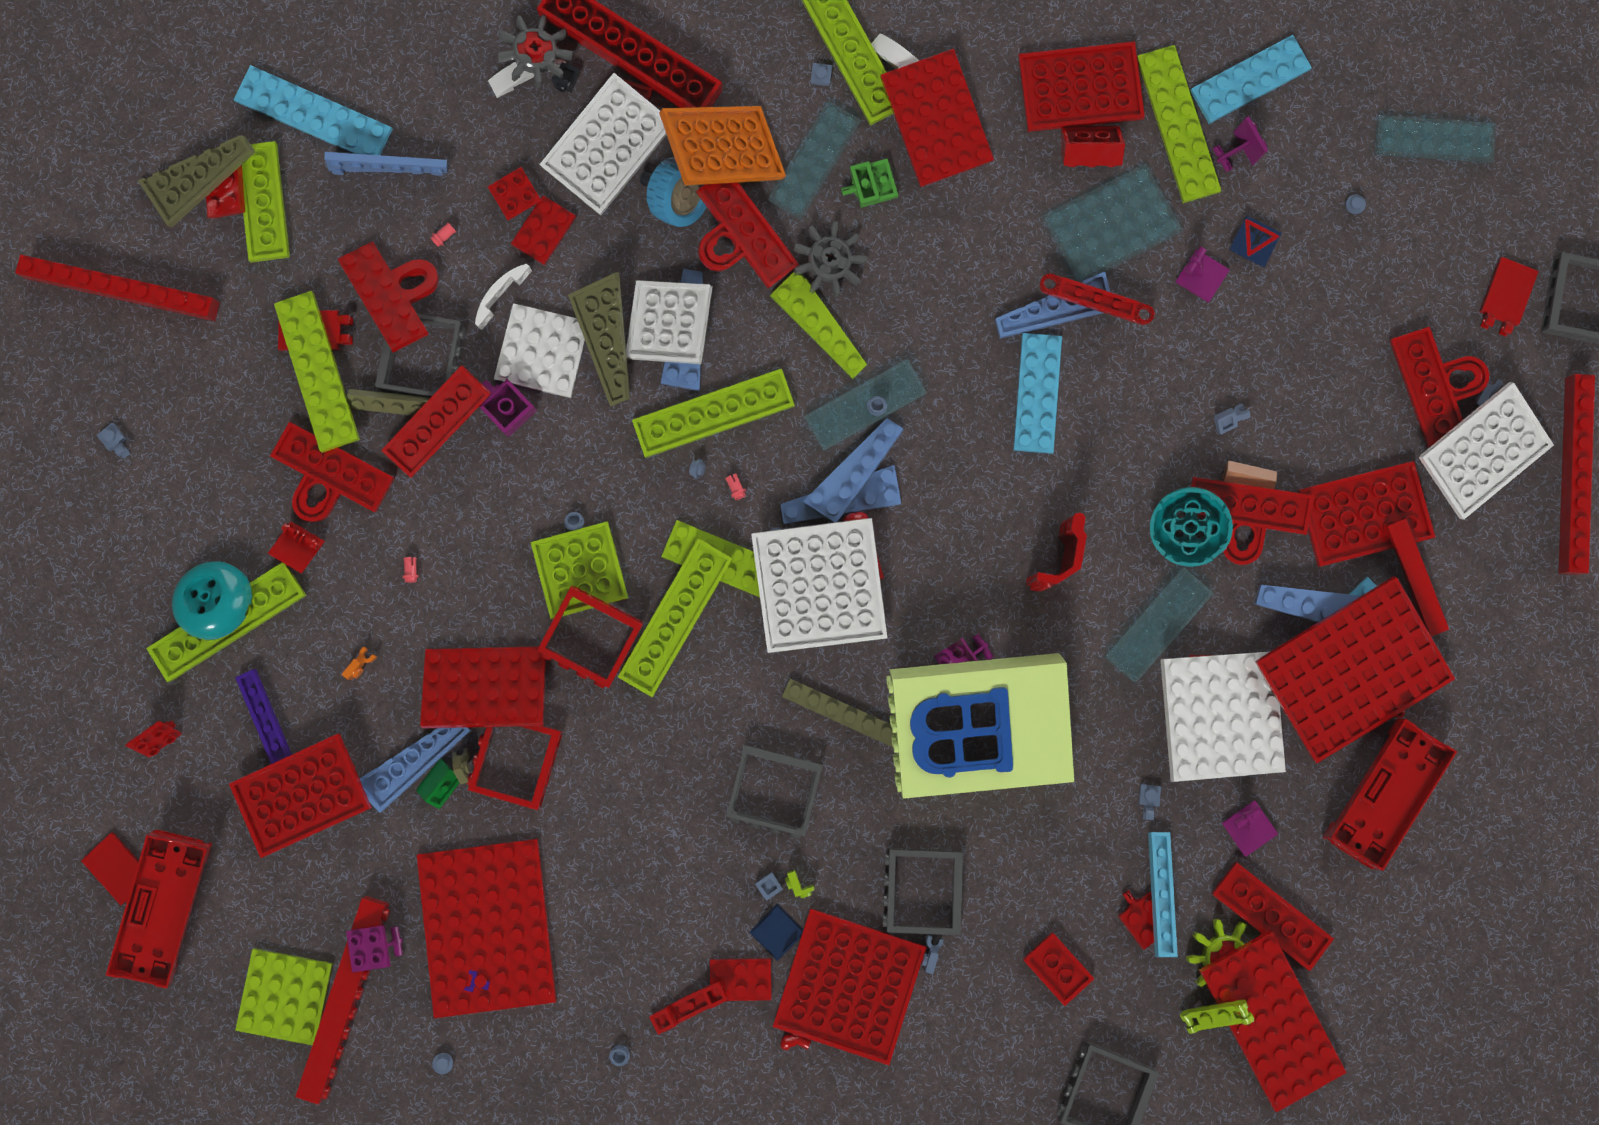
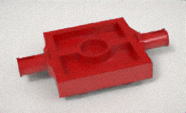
M1127 890L1122 896H1124L1129 905L1118 917L1139 946L1145 950L1154 943L1152 894L1148 892L1143 897L1135 899L1130 890Z

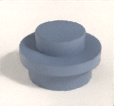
M1355 194L1346 200L1345 207L1349 213L1359 214L1365 209L1366 202L1362 196Z
M873 396L867 403V409L870 414L880 416L885 413L887 402L881 396Z
M698 459L691 462L689 474L695 479H699L705 473L706 466L703 464V460Z
M577 512L569 513L564 520L565 527L569 531L583 528V516Z
M623 1045L613 1047L609 1054L611 1063L615 1066L627 1064L630 1059L629 1050Z
M447 1053L438 1054L433 1059V1069L438 1074L448 1073L453 1067L452 1057Z

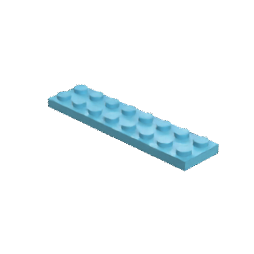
M251 65L234 98V101L353 154L381 155L393 130L392 127Z

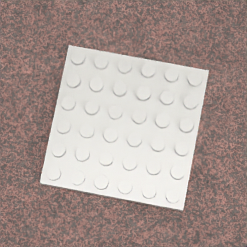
M872 518L751 534L768 653L887 638Z
M1269 652L1161 659L1171 782L1286 772L1280 704L1254 662Z

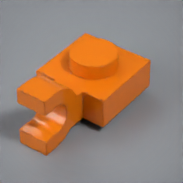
M362 647L358 657L353 659L341 675L347 680L357 679L364 671L362 669L365 665L364 663L373 662L377 656L372 654L367 659L365 653L368 649Z

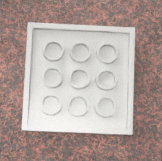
M636 281L626 346V358L632 360L701 364L712 286L709 284Z
M513 303L494 380L504 382L508 379L513 385L571 398L586 342L577 318Z

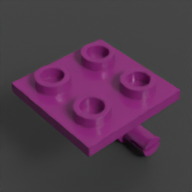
M1249 116L1233 132L1240 143L1239 147L1227 154L1223 152L1220 145L1212 149L1218 158V164L1221 163L1225 173L1233 169L1228 160L1231 156L1244 150L1253 166L1268 151L1266 141L1261 138L1256 124L1251 121Z
M1199 247L1190 257L1175 283L1209 303L1230 269L1205 254L1206 249Z
M978 633L972 637L978 646L974 652L970 650L964 639L961 638L936 654L934 658L940 665L978 661L975 655L980 651L987 660L992 659L994 656L988 648V643H985Z
M1255 800L1222 822V825L1244 857H1247L1278 835Z
M384 925L346 931L352 972L390 967L388 947L392 945L394 947V956L403 955L401 944L403 938H400L399 926L390 928L392 940L388 942Z

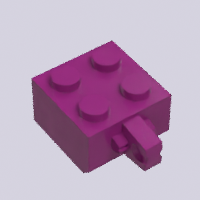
M508 379L500 386L497 384L495 387L487 380L482 383L492 394L480 405V408L506 436L510 437L538 411Z

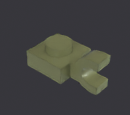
M467 748L463 749L462 755H457L456 752L452 753L453 772L460 785L468 782V773H470L467 763L470 759V753Z

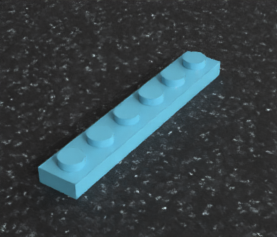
M1170 832L1148 833L1155 957H1178Z

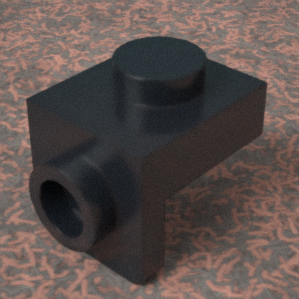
M561 62L559 68L563 71V78L560 79L552 76L551 81L554 88L558 91L572 93L581 71L576 67Z

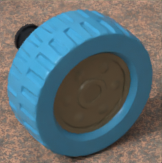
M675 157L661 162L654 172L646 170L641 173L640 183L647 187L648 207L652 214L661 221L677 227L689 226L697 221L707 208L696 193L705 184L684 185Z

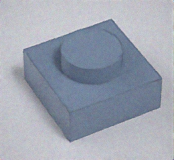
M813 63L811 84L830 86L832 65Z
M773 872L755 883L766 901L783 890Z

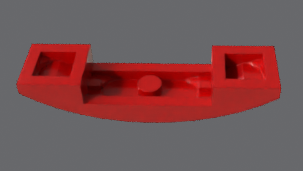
M717 981L671 1003L650 1015L649 1018L657 1034L660 1035L676 1027L677 1024L709 1008L712 1009L729 999L720 981Z

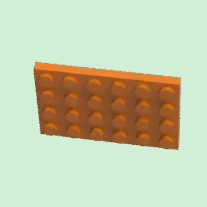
M761 106L663 108L659 112L684 185L782 180L786 176Z

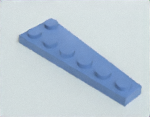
M1105 272L1080 282L1110 292ZM1049 295L1046 298L996 318L995 323L999 339L1102 314L1103 312Z
M887 418L803 503L830 522H839L902 434L903 428Z

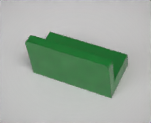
M440 759L416 791L426 803L440 809L460 783L453 769L444 760Z

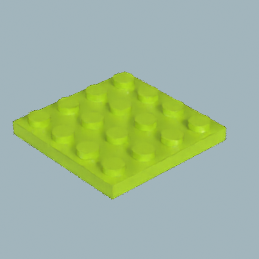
M608 521L530 542L551 620L554 619L572 585L608 604L629 599ZM572 597L563 616L589 610L593 607Z
M256 948L252 949L235 1031L313 1045L324 1012L334 963Z

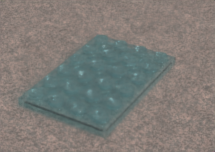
M1146 163L1042 215L1075 280L1080 283L1183 232Z

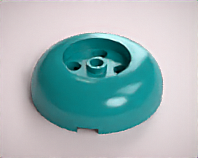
M1198 487L1180 488L1167 494L1156 505L1150 520V535L1155 548L1170 562L1188 567L1200 566L1213 561L1214 558L1226 549L1233 531L1231 514L1223 500L1211 491ZM1178 511L1185 512L1183 518L1177 517L1176 514ZM1205 512L1206 517L1199 519L1197 514ZM1188 522H1193L1194 525L1192 527H1189L1186 524H1189ZM1177 530H1182L1184 532V535L1182 537H1177L1175 535V532ZM1198 531L1204 532V536L1202 538H1197L1195 534H1197Z
M220 561L199 564L186 572L175 587L172 597L174 618L178 625L193 637L204 640L222 638L237 629L246 618L245 613L252 601L251 585L245 574L231 564ZM205 607V612L202 613L200 608Z

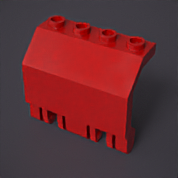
M1083 513L1074 514L1060 525L1058 537L1065 545L1060 573L1057 575L1035 573V575L1030 576L1026 580V586H1030V590L1037 592L1045 591V589L1051 588L1081 569L1087 534L1084 532L1086 518Z

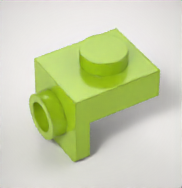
M795 869L787 872L788 877L785 878L788 889H793L795 897L800 896L802 899L812 895L811 891L815 890L813 884L801 888Z

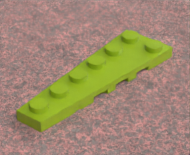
M793 272L770 297L854 379L867 366L866 362L816 292H810L811 285L804 275H795Z

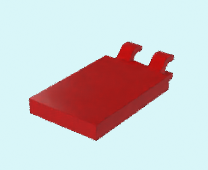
M1504 257L1499 258L1479 311L1485 314L1480 327L1488 329L1489 326L1493 327L1496 319L1503 322L1499 334L1505 337L1507 334H1511L1514 326L1520 324L1539 271Z
M319 310L332 351H339V345H353V337H350L349 334L340 335L341 326L353 325V317H350V315L340 316L338 310ZM278 322V350L288 351L280 322Z
M112 832L85 856L81 862L121 906L127 903L139 860Z

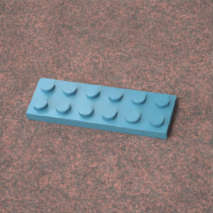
M1291 35L1193 87L1190 92L1210 124L1310 71L1312 67L1296 39Z
M1022 333L1013 451L1054 453L1062 336Z

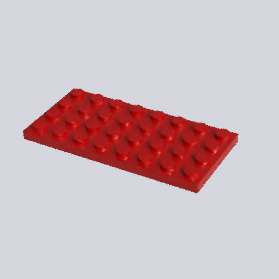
M1269 930L1199 969L1216 1004L1238 1000L1246 1001L1247 1009L1252 1013L1255 1020L1248 1025L1243 1023L1229 1025V1028L1276 1113L1347 1073L1272 931Z

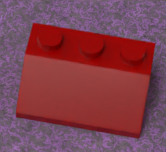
M1119 126L1061 128V159L1063 166H1122L1125 141Z

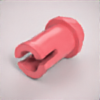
M447 222L438 232L432 233L433 236L430 239L437 247L443 246V243L456 231Z
M733 474V477L730 475L725 478L731 489L732 498L739 500L746 496V489L742 488L737 474Z
M403 558L404 575L402 578L406 583L417 582V578H419L416 570L417 558Z

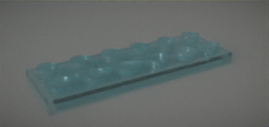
M827 101L786 168V176L778 181L768 201L802 220L860 125L861 120Z
M1378 115L1376 117L1375 155L1492 163L1494 162L1496 123Z
M906 359L805 415L804 418L824 452L923 397L927 392L909 360ZM873 396H881L887 402V409L880 416L870 414L867 409V403Z
M1182 567L1104 657L1133 683H1137L1214 593L1186 568Z

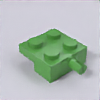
M888 158L873 163L868 161L850 166L852 185L841 188L843 196L851 193L856 195L860 208L898 198Z

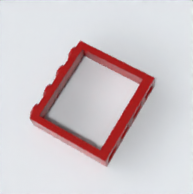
M572 585L537 651L541 653L540 656L549 661L554 659L559 662L558 665L566 670L571 668L577 671L576 675L583 679L588 677L594 680V684L598 687L605 688L606 686L609 688L644 622ZM572 597L634 628L608 678L547 648Z
M520 726L551 735L533 799L530 801L477 786L494 727H486L485 733L481 734L478 746H481L479 753L475 754L472 765L475 766L473 773H470L468 776V791L535 810L541 809L563 731L546 726Z

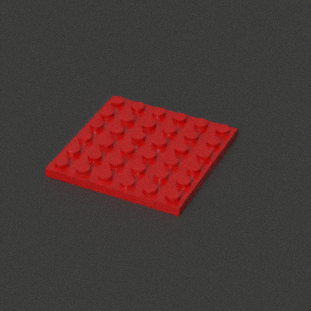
M810 908L773 1027L890 1065L926 946Z

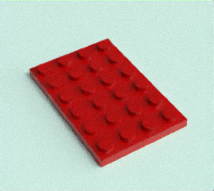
M1135 41L1022 53L1018 55L1027 132L1143 120L1145 117Z
M954 49L880 75L920 188L994 161Z
M1414 461L1297 490V493L1314 495L1308 533L1318 567L1394 548L1385 526L1403 518L1407 519L1415 542L1436 538Z
M539 647L425 649L420 727L423 729L544 726L546 659L541 657V653L537 651Z
M340 733L229 783L260 858L372 808Z

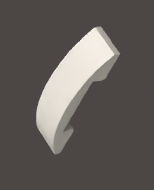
M881 33L871 43L878 57L881 60L887 61L895 69L919 61L901 45Z
M562 59L555 60V64L560 67L561 62L566 63ZM514 62L495 74L488 82L498 98L513 91V87L533 78L534 73L524 71L520 78L514 82L512 80V72L518 66Z
M524 264L510 270L491 286L477 311L475 324L480 330L494 316L489 309L510 284L515 281L520 286L532 272L529 265Z

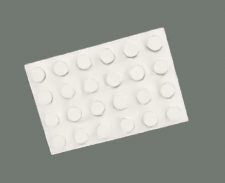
M613 73L539 165L599 215H602L667 135L659 114L660 110Z
M1509 382L1422 453L1419 459L1459 519L1464 520L1554 446L1514 382Z

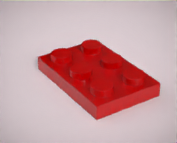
M242 165L206 197L208 218H220L245 213Z
M543 195L541 197L542 201L535 206L511 242V245L545 266L576 219V215Z
M1053 932L1023 958V961L1064 1006L1094 980V977Z
M771 958L710 959V984L720 981L729 999L728 1001L771 1000Z

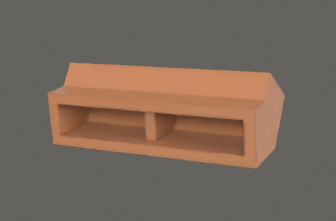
M1228 460L1222 479L1225 482L1274 489L1277 471Z

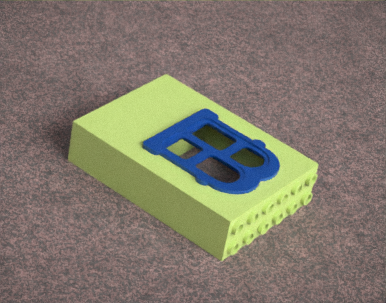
M1059 653L889 669L890 676H886L889 693L892 694L888 696L890 711L893 713V715H890V725L892 733H895V735H891L892 747L894 748V753H897L893 754L896 770L895 783L897 792H901L903 799L1074 782L1067 663ZM993 702L995 704L996 724L991 727H972L970 706L975 703ZM954 705L962 707V729L933 731L927 726L926 715L931 709ZM987 735L997 736L998 757L996 759L969 762L964 760L962 742L964 738ZM952 739L954 741L955 761L948 764H936L928 755L931 744L938 740Z

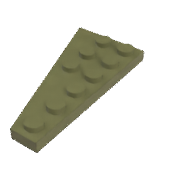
M239 135L221 143L217 148L205 150L199 156L189 157L169 166V169L165 171L155 172L152 174L153 176L146 179L142 178L138 182L166 225L173 227L249 159L255 151L246 137Z
M616 272L568 295L610 407L630 399L619 272Z

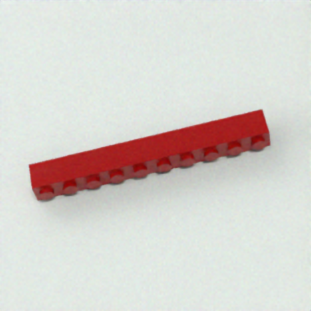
M21 254L15 274L28 280L211 321H216L220 302L212 297Z
M1573 374L1565 378L1558 574H1589L1595 375Z
M368 896L363 897L351 930L382 926L383 921H387L390 914V909H388L389 903ZM348 941L295 1096L318 1105L324 1099L327 1100L331 1092V1087L328 1086L330 1080H333L336 1076L338 1067H335L337 1059L340 1060L344 1053L342 1044L344 1039L347 1040L351 1028L348 1026L350 1020H354L358 1008L355 1005L357 1000H360L363 995L364 988H362L364 980L368 979L371 971L352 972Z

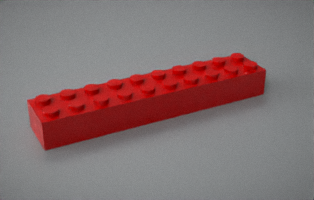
M542 0L537 7L540 18L542 15L546 16L547 23L558 30L565 29L567 36L641 84L652 88L655 93L679 108L712 107L723 91L720 80L596 0Z

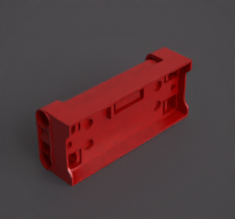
M1396 718L1387 732L1389 738L1336 822L1330 823L1322 838L1331 841V844L1370 869L1384 871L1457 753L1456 750L1441 743L1407 719Z
M153 830L146 835L106 976L140 981L166 989L173 983L178 966V956L205 863L208 862L213 843H203V840L162 830Z

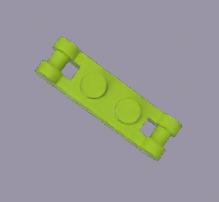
M1245 1000L1192 1008L1180 1013L1182 1021L1187 1024L1186 1029L1189 1034L1196 1033L1199 1030L1242 1023L1248 1025L1255 1020L1252 1013L1248 1011V1005Z

